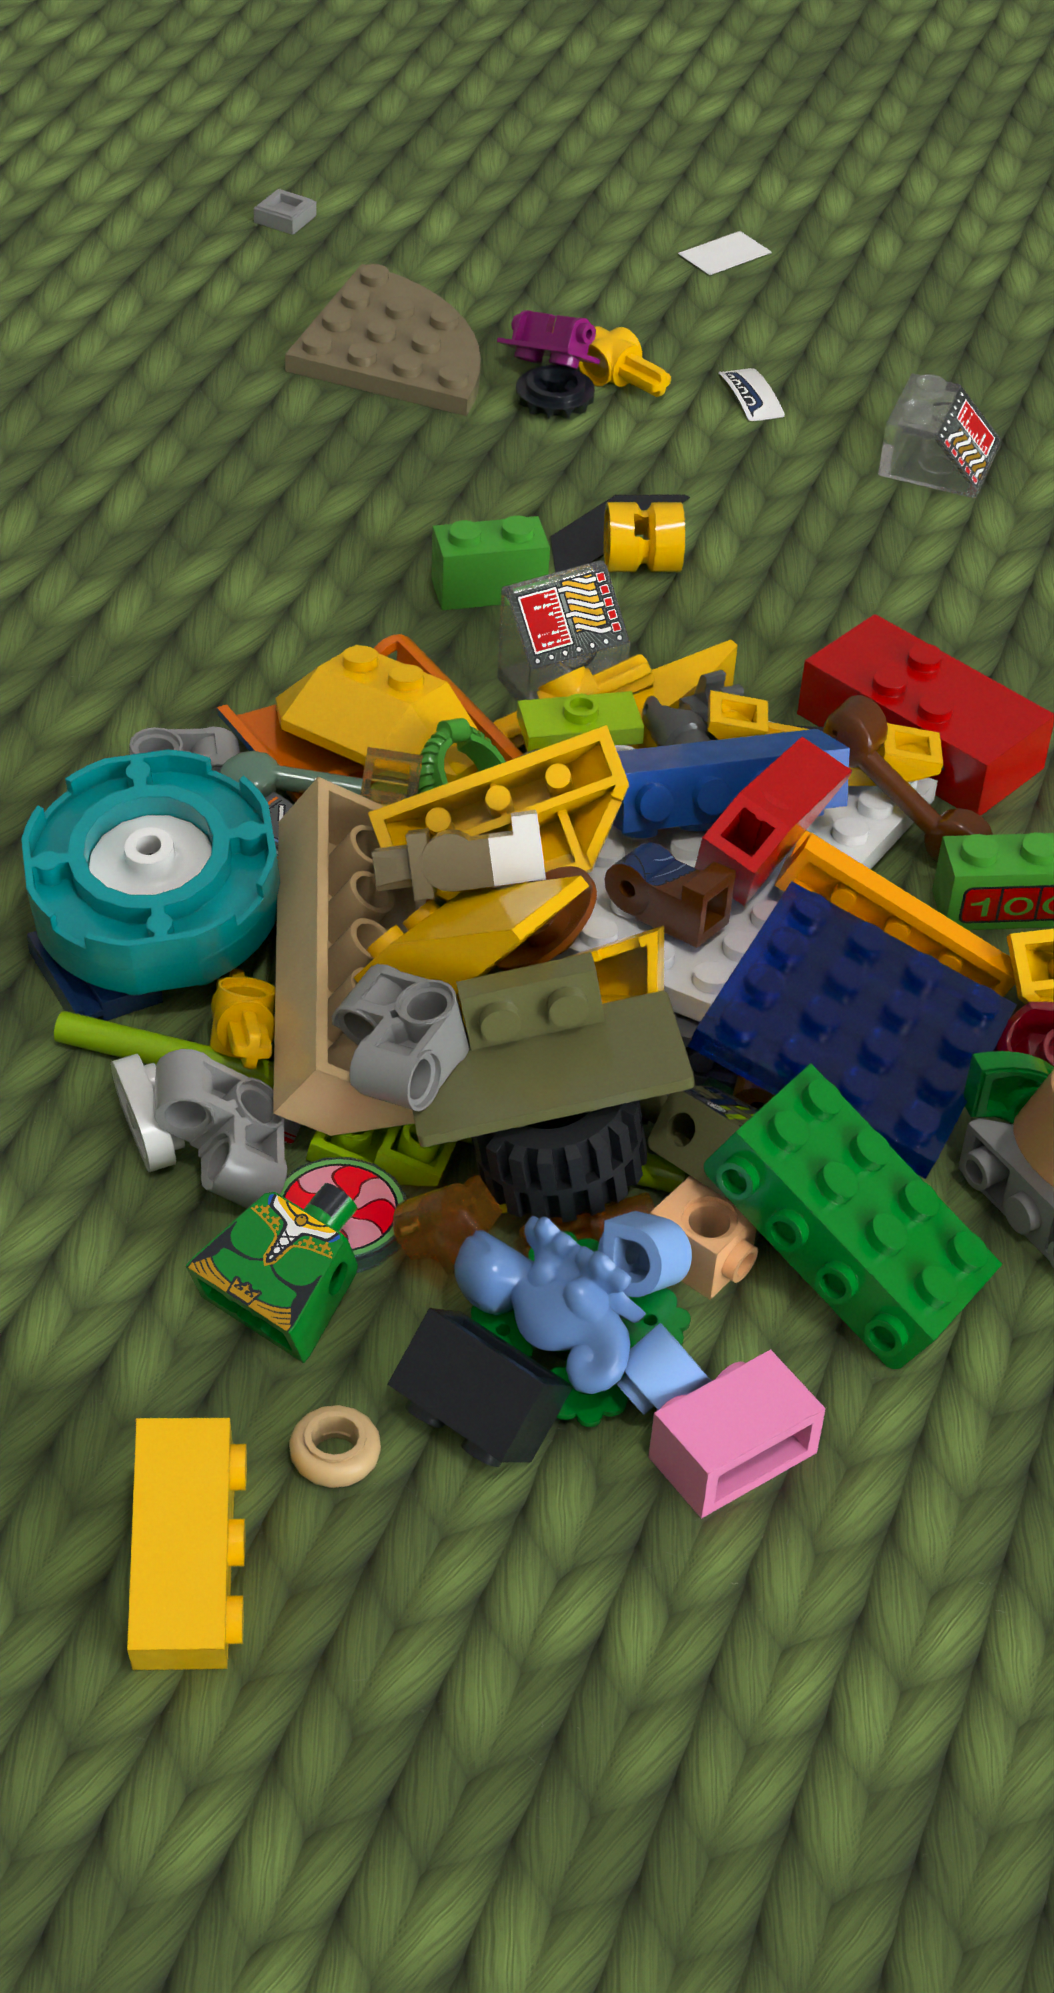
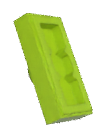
M632 691L591 695L574 694L568 697L520 700L517 703V719L527 752L548 747L605 725L608 726L614 745L643 743L644 724Z

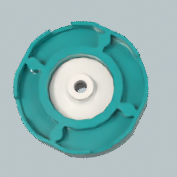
M167 749L104 758L85 766L65 778L67 791L55 800L45 812L44 808L39 805L32 812L25 826L21 842L26 889L38 938L45 950L59 965L74 976L90 984L129 995H142L156 991L207 985L249 958L260 947L274 927L277 920V896L280 886V875L268 802L259 789L244 775L239 779L238 783L232 778L212 770L210 757L186 751Z

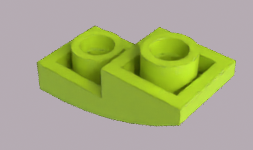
M415 1124L333 1136L316 1131L310 1142L306 1160L313 1163L335 1159L354 1160L369 1164L383 1171L395 1184L438 1186L458 1141L422 1147L419 1144Z

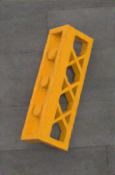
M806 830L788 852L774 886L985 1016L1015 985L1009 955L815 834Z

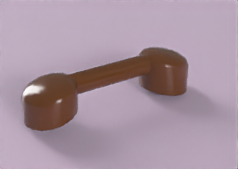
M862 695L851 696L844 700L829 715L824 723L823 732L850 748L849 768L859 767L925 833L924 845L926 851L935 862H938L943 836L993 835L988 822L972 810L956 808L939 814L877 752L887 739L888 726L883 711L872 699Z

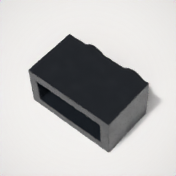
M435 1308L428 1309L388 1382L390 1387L409 1399L405 1405L409 1413L437 1428H443L446 1424L465 1437L461 1446L468 1454L493 1467H500L504 1462H532L573 1388L570 1383L461 1311Z

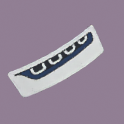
M749 368L718 373L734 391L749 421L783 418L785 416L770 385L757 370Z

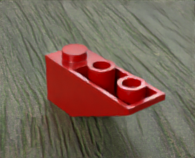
M802 736L739 792L702 837L694 868L702 871L715 861L736 870L732 898L745 906L851 776L853 770Z

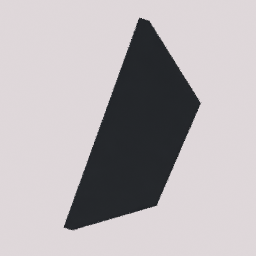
M614 495L550 536L556 579L559 581L567 579L604 554V513L607 502H637L641 510H647L652 502L683 503L690 497L687 495Z

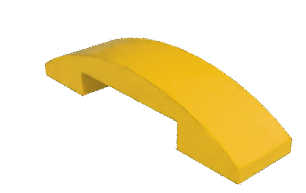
M710 690L707 731L718 740L810 730L768 722V701ZM887 723V739L877 752L907 782L925 779L941 773L943 757L940 733ZM859 767L850 768L853 771L848 779V786H877Z

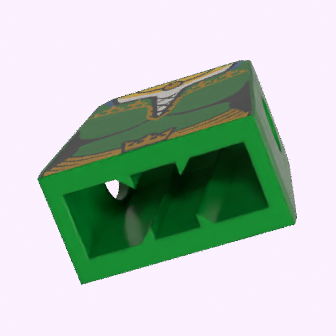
M324 1183L304 1209L276 1192L264 1193L192 1257L187 1263L186 1268L202 1298L302 1363H305L357 1273L358 1263L350 1243L340 1232L357 1211V1206L345 1192L330 1183Z

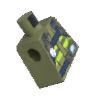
M694 1086L688 1090L640 1100L642 1117L655 1124L648 1138L649 1149L716 1193L727 1198L705 1174L704 1162L759 1109L712 1086Z

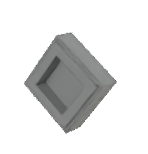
M277 189L254 207V223L291 235L295 234L316 217V201L281 189Z

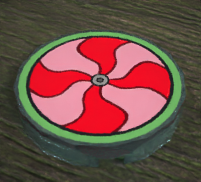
M352 1157L322 1158L299 1166L286 1177L280 1195L302 1209L306 1207L324 1183H330L338 1187L355 1202L357 1211L340 1232L350 1243L358 1263L357 1273L381 1265L398 1251L404 1239V1230L407 1226L406 1194L396 1178L378 1165Z

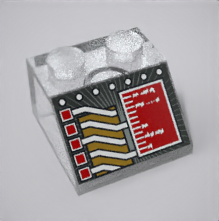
M912 373L886 423L878 475L976 499L999 449L1001 438L960 384L947 382L937 375L926 374L921 376Z
M602 560L502 587L497 678L517 703L520 700L539 699L536 693L539 691L538 687L580 667L585 666V668H589L592 675L629 658V636L608 568Z

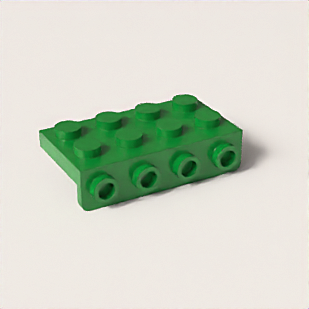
M812 1063L734 1132L704 1162V1172L707 1177L867 1347L891 1369L902 1368L932 1344L1002 1266V1263L986 1247L981 1238L974 1234L938 1197L935 1190L915 1173L894 1151L887 1140L874 1130L841 1095L837 1087L829 1082Z

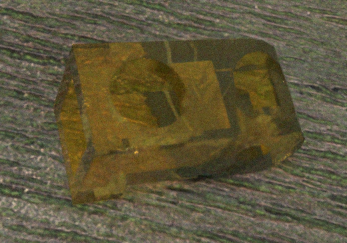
M368 747L360 795L383 806L417 795L423 755Z

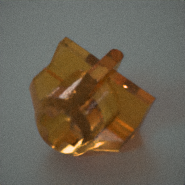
M477 1175L468 1178L464 1185L459 1183L451 1184L401 1201L394 1212L393 1232L397 1243L411 1260L432 1258L440 1262L446 1273L451 1275L455 1273L454 1264L465 1239L472 1236L476 1230H483L488 1233L503 1211L481 1177Z

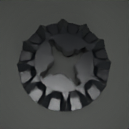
M545 365L522 374L516 383L518 404L528 407L530 414H547L548 419L553 416H562L565 419H569L572 413H586L587 406L594 403L595 386L588 376L573 368L561 365Z

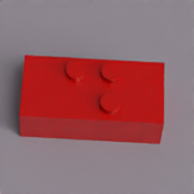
M876 614L828 644L804 662L797 714L818 727H824V723L829 715L844 700L851 696L862 695L872 699L880 706L887 723L940 733L945 770H941L940 774L928 778L938 781L935 795L956 808L972 810L981 816L1044 769L1054 726V713Z

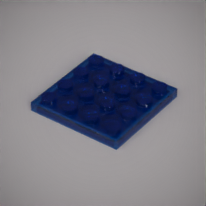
M791 881L697 1026L688 1047L774 1095L779 1093L812 1063L829 1082L837 1087L841 1095L874 1130L887 1140L894 1151L915 1173L926 1179L967 1103L963 1092L972 1054L991 1052L995 1049L1017 1004L997 994L991 988L980 985L940 963L933 956L924 954L887 934L878 926L868 923L834 905L823 896Z

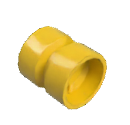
M607 502L603 531L604 564L607 572H636L641 564H646L651 572H681L685 554V516L683 504L681 502H652L647 510H641L637 502Z

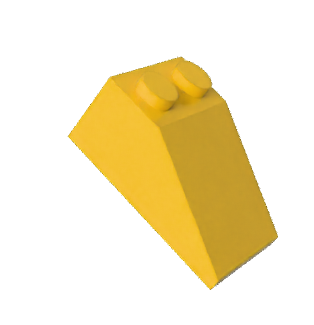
M580 875L463 891L441 907L433 899H430L402 923L408 930L405 934L396 924L366 949L373 960L353 978L358 983L371 966L384 964L415 976L444 981L452 986L456 995H459L457 981L486 975L589 887V885Z

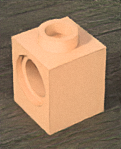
M689 1176L650 1212L651 1215L674 1221L683 1229L691 1245L692 1261L687 1275L681 1281L710 1300L730 1281L734 1283L740 1282L749 1273L758 1255V1248L754 1246L756 1228L728 1198L716 1193L692 1176Z

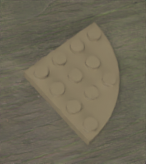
M361 264L285 354L286 372L464 416L468 415L479 391L480 350L474 332L466 320L439 295L403 276L389 272L385 266L380 264Z

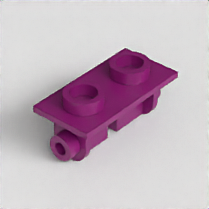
M523 310L512 319V339L497 338L498 343L515 348V358L532 363L542 364L544 356L550 357L549 363L573 369H578L579 361L594 364L600 363V359L587 355L589 345L596 337V329L586 318L561 315L556 317L552 314Z

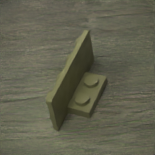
M590 952L457 981L456 984L469 1040V1051L439 1088L433 1102L425 1110L419 1112L413 1110V1116L420 1146L429 1147L506 1129L524 1127L565 1116L592 1112L647 1098L660 1097L691 1089L695 1083L668 993L666 991H658L602 1004L597 971L592 953Z

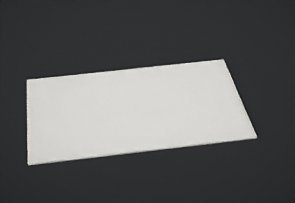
M739 231L678 254L707 274L712 275L772 252Z

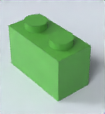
M510 516L501 520L479 522L461 520L452 524L433 526L431 580L441 610L512 604L511 594L548 584L550 545L538 516Z

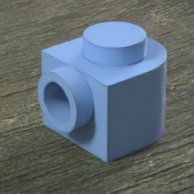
M639 1211L629 1212L604 1220V1232L599 1241L598 1251L607 1255L617 1267L621 1268L632 1278L628 1287L623 1290L626 1296H645L675 1285L687 1275L692 1261L691 1245L683 1229L674 1221Z
M659 1323L630 1349L627 1367L624 1371L625 1374L616 1384L645 1415L654 1406L660 1410L670 1399L680 1395H687L710 1383L712 1380L662 1323Z

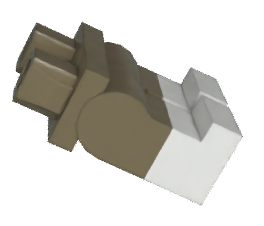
M529 810L511 813L512 831L469 836L460 830L448 829L437 833L430 839L429 828L409 830L406 834L407 844L375 848V851H372L377 892L413 887L414 901L435 898L437 888L442 891L454 892L546 880L537 811Z

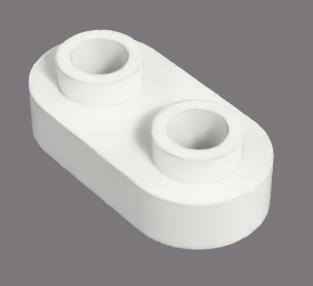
M138 1054L111 1061L112 1075L120 1104L148 1172L175 1165V1150L184 1148L185 1142L184 1139L165 1131L155 1120V1063L143 1065Z

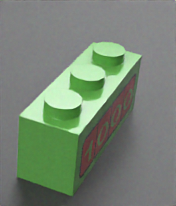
M1034 832L1030 834L943 836L932 888L938 912L967 930L1054 927V833Z

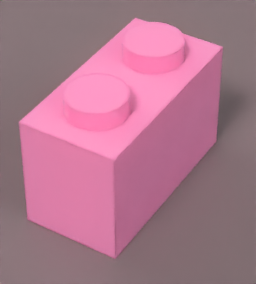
M770 1349L746 1363L740 1361L731 1364L715 1380L687 1395H680L670 1399L660 1410L654 1412L648 1458L702 1519L816 1454L826 1408Z

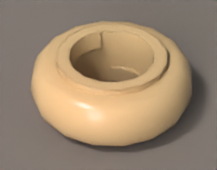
M341 1405L323 1406L307 1413L295 1425L289 1441L291 1461L300 1475L316 1485L329 1488L346 1487L363 1480L375 1468L381 1452L379 1431L370 1418L355 1408ZM332 1438L344 1439L354 1445L351 1450L343 1454L324 1453L316 1448L320 1442Z

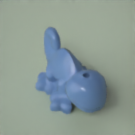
M531 1216L525 1225L524 1233L527 1242L534 1251V1261L483 1230H476L472 1236L467 1237L459 1249L454 1268L457 1284L464 1297L471 1304L485 1313L501 1315L514 1310L516 1324L520 1333L533 1346L545 1351L571 1350L567 1358L566 1372L569 1382L576 1391L595 1394L609 1389L621 1380L627 1367L630 1352L629 1331L622 1319L626 1318L632 1323H639L646 1315L638 1305L623 1293V1290L628 1287L632 1280L625 1271L617 1267L604 1253L600 1251L594 1252L586 1246L577 1244L571 1236L560 1231L545 1216L539 1219Z

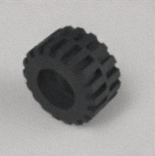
M640 1100L592 1112L538 1122L524 1127L471 1137L482 1187L487 1188L489 1198L497 1206L506 1204L507 1212L519 1218L529 1213L538 1219L544 1216L548 1219L551 1217H562V1222L576 1221L579 1214L589 1212L591 1216L606 1211V1203L609 1201L619 1203L628 1195L627 1186L638 1184L643 1176L642 1166L647 1164V1147Z

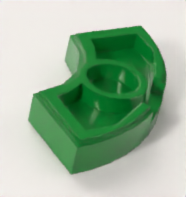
M991 1051L972 1054L961 1101L970 1117H997L1013 1124L1017 1114L1052 1072L1054 1067L1040 1058L1019 1052Z

